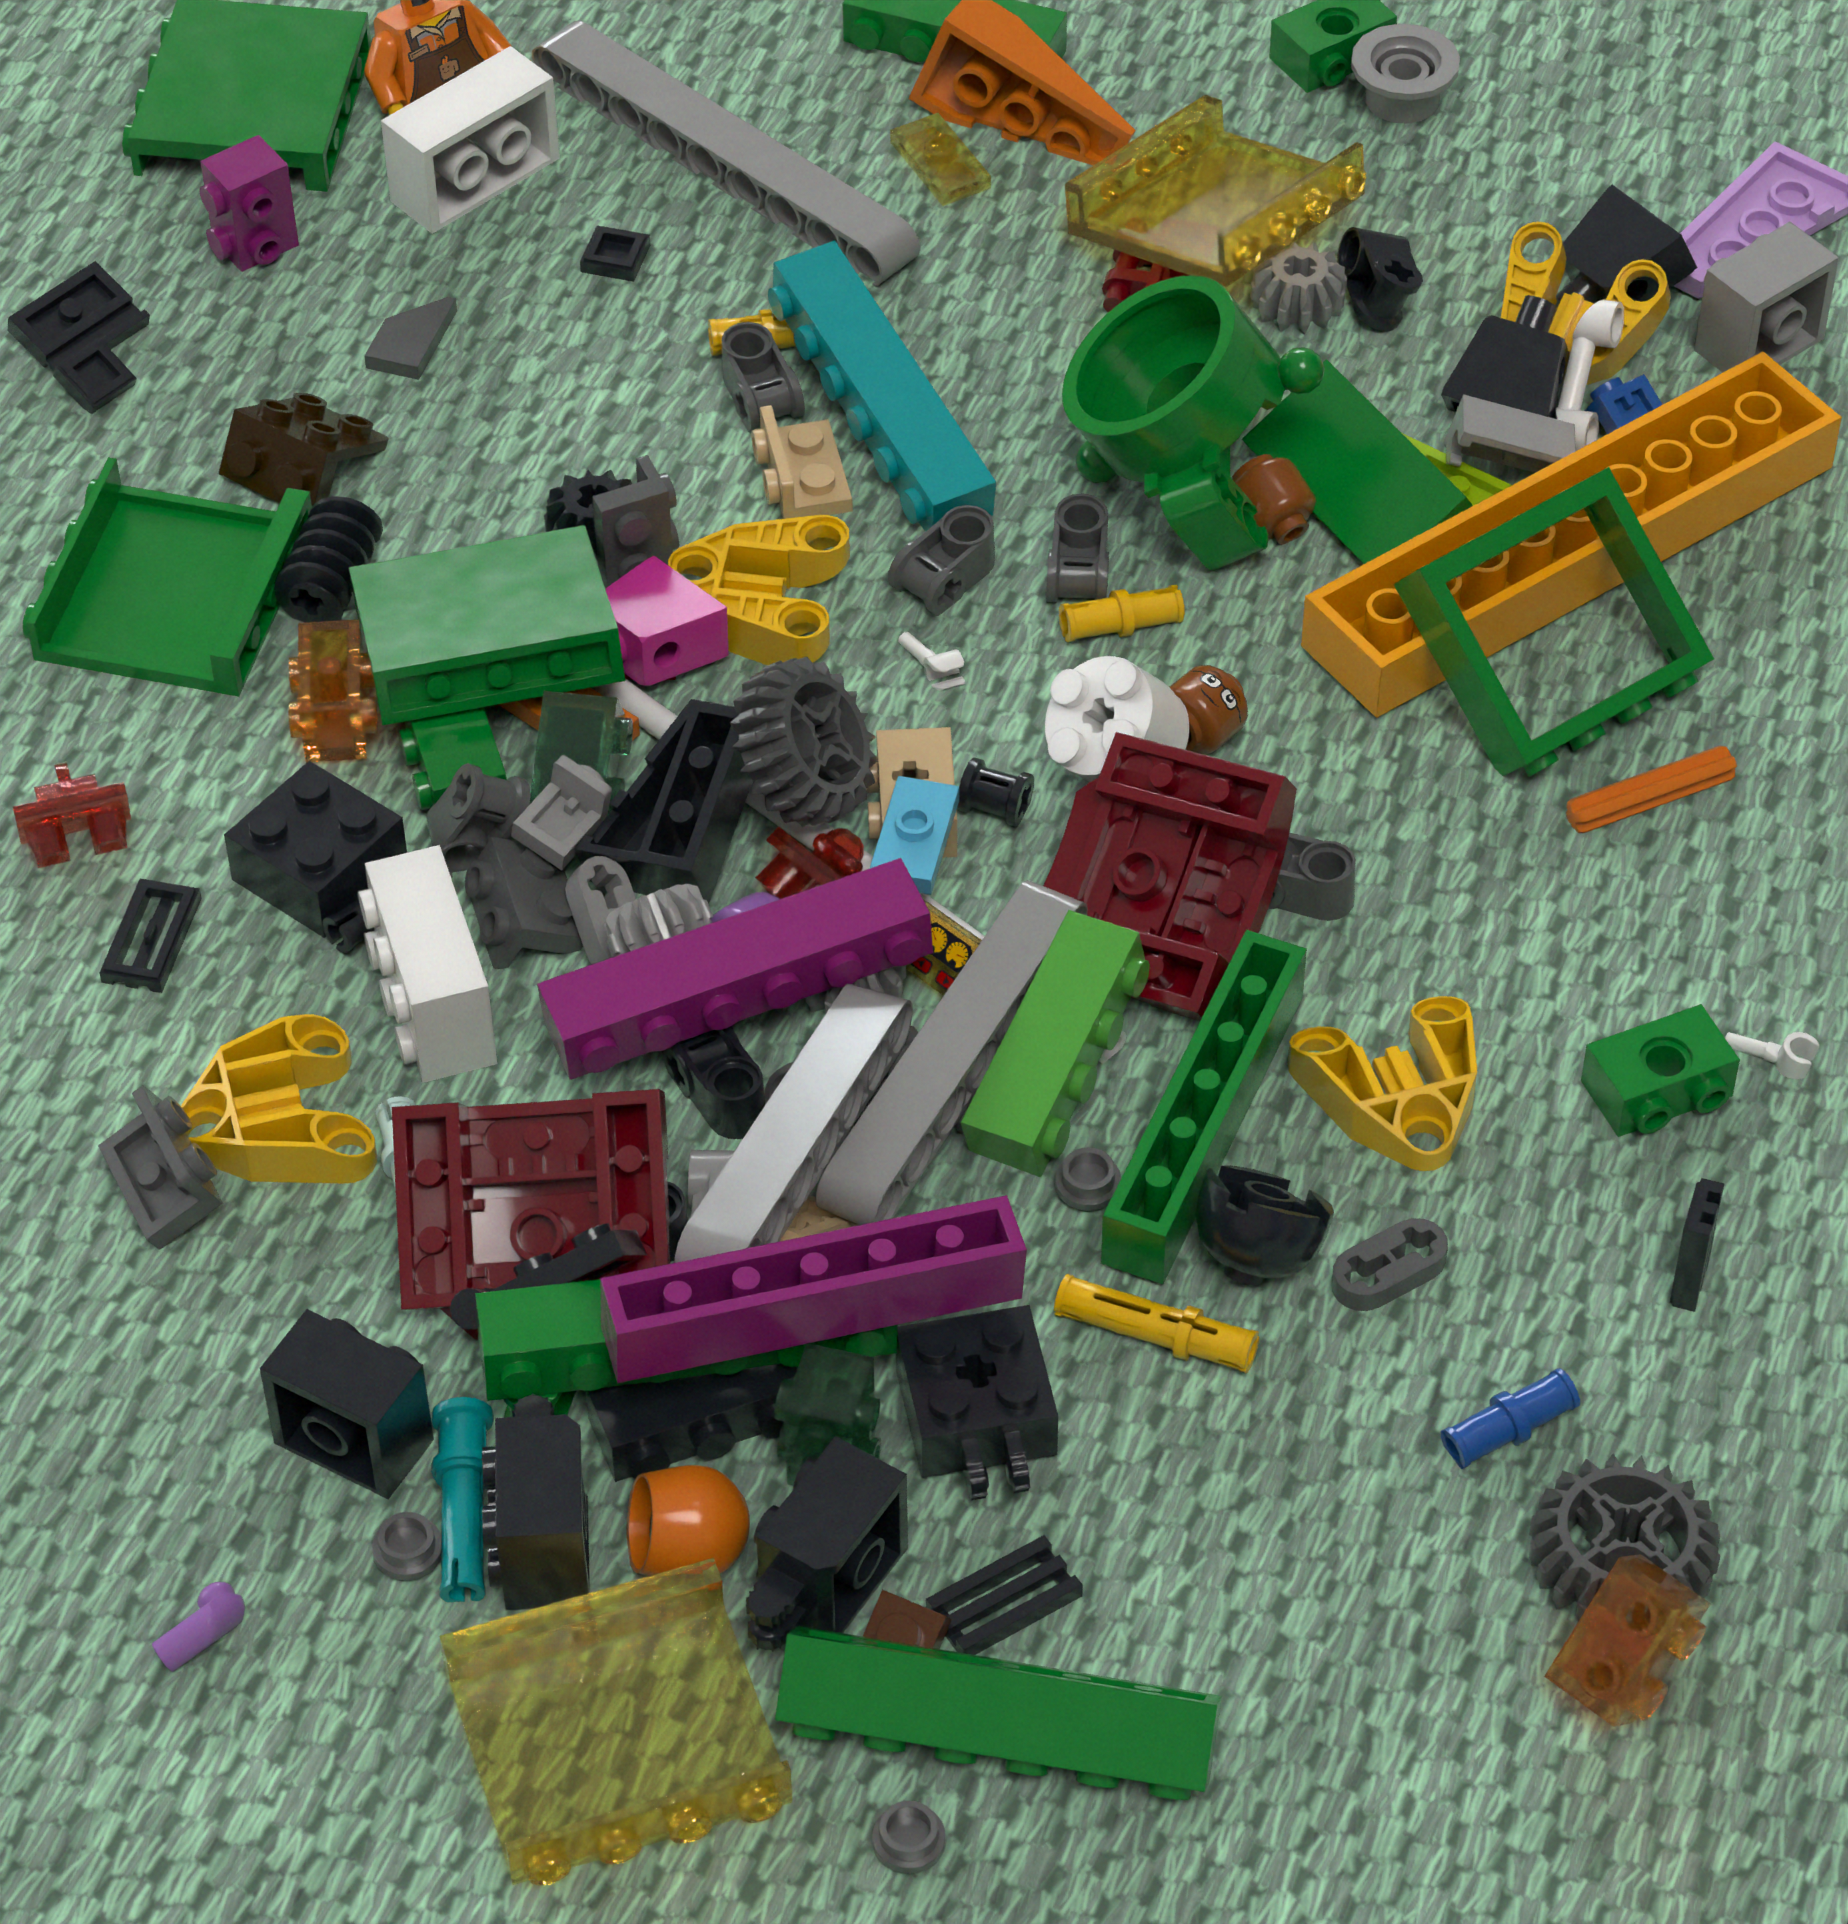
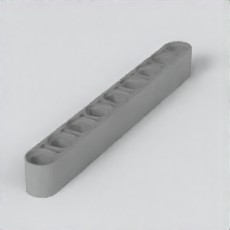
M579 20L573 21L532 50L533 63L560 84L557 88L580 102L586 100L598 108L595 110L597 113L618 126L625 124L636 131L633 134L634 136L656 150L663 148L676 157L672 160L696 175L701 172L714 180L711 183L712 185L735 199L741 197L754 205L751 208L752 210L775 224L781 222L794 230L791 233L792 235L811 247L815 248L835 240L856 273L859 274L861 272L875 281L872 285H880L919 255V239L910 224L903 218L590 25Z

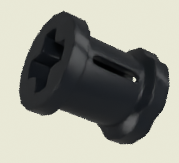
M972 758L968 762L960 781L957 808L959 811L969 813L974 808L1005 817L1007 825L1018 827L1031 803L1034 790V776L1027 772H1022L1019 776L986 767L985 761L982 759Z

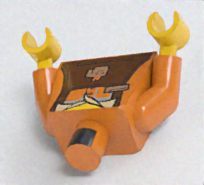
M400 0L399 4L378 13L375 17V37L371 42L364 72L382 113H389L391 115L508 48L511 44L495 23L469 0Z

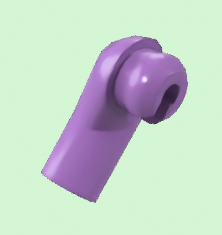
M214 1582L206 1586L198 1596L197 1605L200 1609L152 1643L158 1657L171 1672L188 1662L242 1622L245 1610L244 1600L241 1595L235 1594L230 1584Z

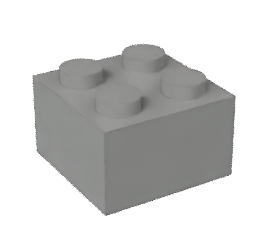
M1788 222L1769 234L1757 237L1750 245L1728 258L1717 260L1707 269L1704 277V291L1700 316L1697 321L1698 329L1694 351L1723 373L1762 351L1781 365L1820 342L1825 337L1839 257L1792 222Z

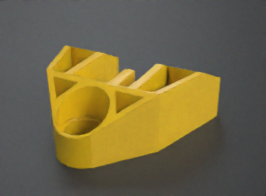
M1539 221L1528 223L1521 227L1513 236L1501 318L1515 322L1523 300L1527 295L1543 298L1554 305L1557 303L1556 295L1565 271L1567 258L1561 235L1549 223ZM1534 239H1547L1553 243V254L1544 262L1531 263L1522 256L1525 246ZM1644 259L1632 261L1618 273L1606 300L1622 302L1624 325L1622 335L1616 348L1595 346L1587 385L1611 378L1619 372L1653 335L1666 315L1671 299L1666 273L1655 262ZM1638 277H1651L1659 284L1658 292L1647 301H1634L1626 294L1629 284ZM1574 292L1572 295L1564 293L1548 332L1558 335L1565 340L1569 356L1576 325L1583 314L1594 304L1584 300L1582 295Z
M813 515L734 524L679 547L669 557L668 566L680 574H693L702 577V579L690 581L727 607L729 652L765 665H770L780 660L785 662L792 658L800 659L808 657L813 663L826 652L830 644L829 614L825 607L819 603L807 599L785 597V592L790 587L804 588L812 586L837 575L847 565L850 558L849 528L844 521L830 515ZM829 547H834V548L829 549V550H823V549H826V548H829ZM808 632H815L808 636H800Z
M1438 996L1421 1000L1412 1007L1408 1034L1410 1043L1419 1059V1068L1427 1083L1426 1085H1424L1408 1050L1400 1052L1398 1046L1386 1048L1385 1056L1373 1059L1371 1066L1363 1047L1358 1046L1341 1029L1324 1026L1311 1027L1298 1031L1291 1037L1287 1062L1289 1073L1350 1139L1411 1169L1419 1171L1436 1170L1443 1167L1451 1159L1473 1108L1477 1078L1473 1018L1467 1002L1456 997ZM1416 1133H1428L1437 1137L1442 1145L1433 1151H1423L1414 1147L1407 1139Z
M314 1014L280 1017L220 1046L181 1105L192 1123V1128L186 1132L187 1136L196 1126L208 1123L216 1124L206 1134L198 1137H189L191 1143L194 1142L203 1149L216 1169L251 1182L355 1183L371 1174L377 1164L375 1138L371 1130L362 1121L348 1114L304 1109V1106H302L299 1090L337 1081L348 1072L351 1066L350 1043L345 1031L337 1023L326 1017ZM318 1047H330L339 1053L335 1055H320L310 1051ZM344 1145H355L362 1148L365 1152L358 1155H347L339 1153L335 1149Z

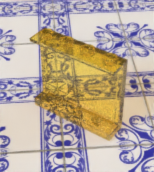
M1203 95L1065 183L1068 234L1188 275L1207 277L1217 281L1224 287H1228L1365 194L1366 172L1364 170L1363 144L1356 142L1326 163L1224 131L1222 100Z
M714 1558L439 1636L444 1670L512 1885L530 1881L534 1885L552 1884L567 1876L573 1867L601 1860L605 1864L623 1863L635 1857L644 1846L668 1839L679 1844L694 1842L707 1835L712 1826L739 1818L747 1823L761 1822L776 1815L782 1805L792 1803L791 1769L788 1760L781 1762L724 1606L722 1579Z

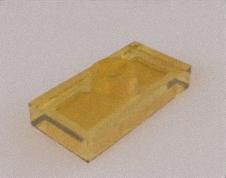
M939 113L890 130V143L942 206L991 189V175Z

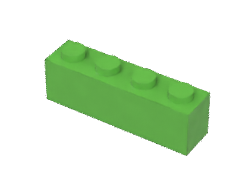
M1068 910L961 1121L969 1151L1038 1177L1043 1175L1051 1157L1058 1158L1062 1154L1070 1134L1069 1120L1077 1104H1085L1089 1100L1097 1079L1096 1066L1104 1050H1112L1117 1044L1123 1028V1012L1131 996L1137 998L1146 985L1150 964L1148 960H1145L1139 932Z

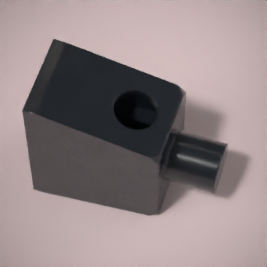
M1612 184L1563 242L1567 258L1565 271L1570 282L1556 295V306L1558 308L1564 293L1570 295L1573 292L1580 294L1584 297V300L1594 304L1600 300H1606L1618 273L1632 261L1644 259L1660 265L1666 273L1669 289L1690 275L1698 267L1679 232ZM1638 277L1629 284L1626 294L1634 301H1647L1658 292L1659 284L1651 277Z
M1527 295L1523 300L1515 322L1493 315L1487 316L1442 390L1441 396L1447 409L1456 412L1464 394L1556 419L1555 410L1559 404L1569 360V351L1565 340L1558 335L1548 333L1556 314L1557 306L1543 298Z

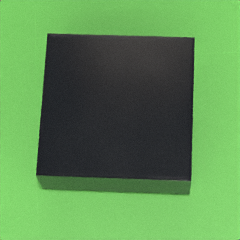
M597 225L580 260V271L582 273L634 282L651 246L650 235Z
M100 337L58 364L53 374V377L74 400L90 414H93L130 389L137 380L134 374Z

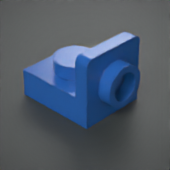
M1645 374L1624 384L1620 377H1616L1600 385L1590 393L1593 402L1584 411L1596 412L1600 423L1606 433L1609 434L1663 404Z

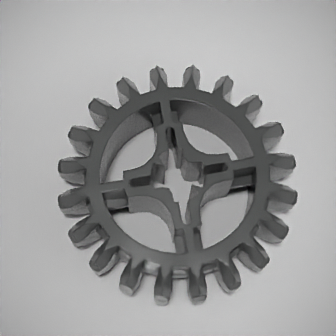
M808 657L800 659L792 658L785 662L780 660L763 667V671L756 673L749 681L742 684V695L733 701L735 710L739 715L730 724L738 733L739 741L732 747L741 753L744 761V766L740 772L749 773L753 781L752 794H763L765 796L767 812L779 811L784 823L796 821L801 827L809 825L818 826L846 817V814L854 811L858 804L867 800L866 788L875 783L870 767L877 763L878 759L870 750L869 743L876 737L867 731L864 719L868 713L860 712L857 707V691H846L842 674H830L825 662L812 663Z
M1613 1453L1606 1461L1604 1469H1599L1588 1459H1585L1582 1466L1579 1467L1577 1476L1562 1471L1560 1477L1556 1480L1555 1489H1545L1544 1494L1539 1499L1536 1515H1533L1531 1519L1529 1535L1532 1536V1540L1530 1542L1529 1558L1531 1565L1538 1567L1537 1580L1539 1581V1589L1554 1588L1552 1599L1555 1602L1556 1610L1569 1606L1574 1601L1577 1602L1575 1616L1579 1626L1590 1619L1593 1612L1602 1615V1625L1606 1635L1616 1627L1617 1619L1628 1620V1626L1635 1638L1643 1631L1646 1617H1650L1651 1622L1662 1632L1671 1624L1673 1614L1687 1620L1689 1614L1694 1610L1695 1601H1704L1705 1596L1709 1594L1713 1574L1717 1573L1720 1562V1554L1718 1553L1720 1532L1718 1524L1710 1521L1712 1511L1710 1510L1709 1501L1694 1500L1695 1490L1692 1480L1675 1485L1671 1483L1673 1475L1669 1465L1657 1473L1647 1471L1642 1455L1632 1467H1622ZM1576 1524L1586 1531L1585 1539L1590 1543V1550L1584 1555L1575 1547L1569 1534ZM1664 1531H1667L1674 1539L1680 1556L1674 1562L1664 1554L1665 1546L1659 1541V1536Z

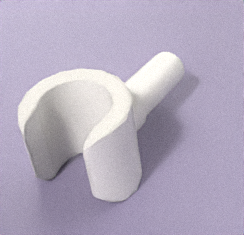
M904 632L899 637L898 642L924 666V671L929 681L960 673L959 668L964 666L963 657L958 649L935 654L909 632ZM961 676L935 683L931 686L938 691L964 685L965 680Z
M1730 1032L1725 1037L1732 1049L1775 1063L1776 1069L1780 1074L1791 1079H1803L1806 1077L1812 1065L1810 1061L1814 1060L1819 1050L1818 1041L1811 1035L1803 1032L1789 1034L1782 1045L1772 1042L1766 1043Z

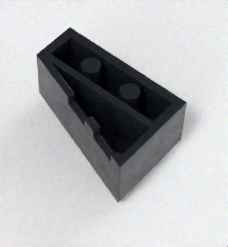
M691 699L645 757L647 766L627 791L619 790L609 803L612 811L592 836L585 834L574 848L581 865L587 859L594 856L607 857L616 861L625 870L634 893L649 895L660 889L664 890L677 884H691L698 886L703 899L707 900L709 904L752 784L749 773L740 772L744 766L741 753L732 747L739 741L738 733L730 724L739 715L734 706Z

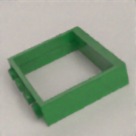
M1609 467L1421 567L1394 584L1492 765L1502 776L1521 767L1525 769L1528 777L1559 761L1554 749L1569 742L1573 751L1593 742L1606 734L1601 725L1602 722L1615 715L1621 725L1653 708L1648 696L1662 689L1666 698H1670L1699 682L1694 670L1714 660L1713 655ZM1584 509L1667 659L1668 664L1531 740L1446 584Z

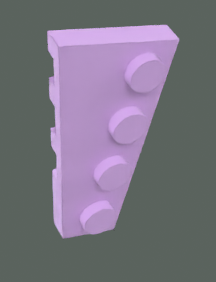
M1774 141L1680 233L1698 268L1674 285V287L1700 299L1703 297L1704 277L1707 269L1717 260L1728 258L1747 247L1757 237L1769 234L1788 222H1792L1810 236L1848 214V176Z

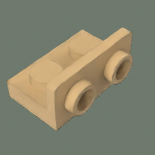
M772 405L760 407V429L751 430V439L756 464L767 463L769 468L762 471L764 491L768 505L778 503L783 519L852 512V496L829 419L778 427Z

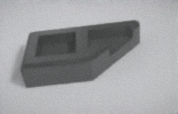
M446 297L385 318L364 355L366 368L419 380L457 313L456 298Z

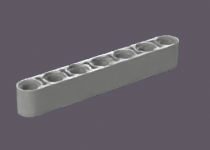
M1029 880L1024 881L1018 887L823 1172L816 1192L817 1207L858 1225L892 1219L971 1103L1068 910L1087 915L1088 907L1086 903Z
M853 984L845 985L687 1222L678 1242L674 1263L775 1243L781 1240L822 1176L830 1160L845 1140L901 1052L912 1021L913 1008L910 1000Z

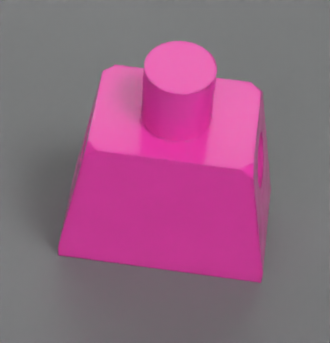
M656 556L646 559L605 588L618 627L624 673L638 684L650 686L723 659L729 655L727 607Z

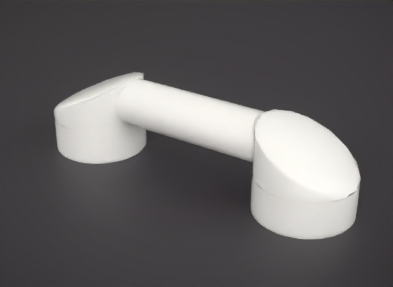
M1609 300L1596 302L1583 314L1573 333L1571 352L1559 404L1556 407L1555 413L1557 420L1575 424L1576 451L1598 439L1599 419L1597 413L1581 411L1595 346L1616 348L1620 341L1624 325V307L1622 302Z

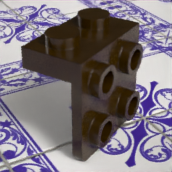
M294 393L293 398L278 401L262 399L258 405L234 409L218 474L278 503L281 502L287 488L309 491L313 506L320 499L329 497L338 461L385 451L389 438L373 430V423L368 419L352 414H338L326 408L327 402L324 399L312 394Z

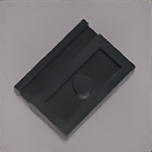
M94 261L8 317L7 331L44 368L49 366L54 371L58 364L98 337L110 349L114 348L149 325L150 314L145 309L140 311L132 303L133 298Z

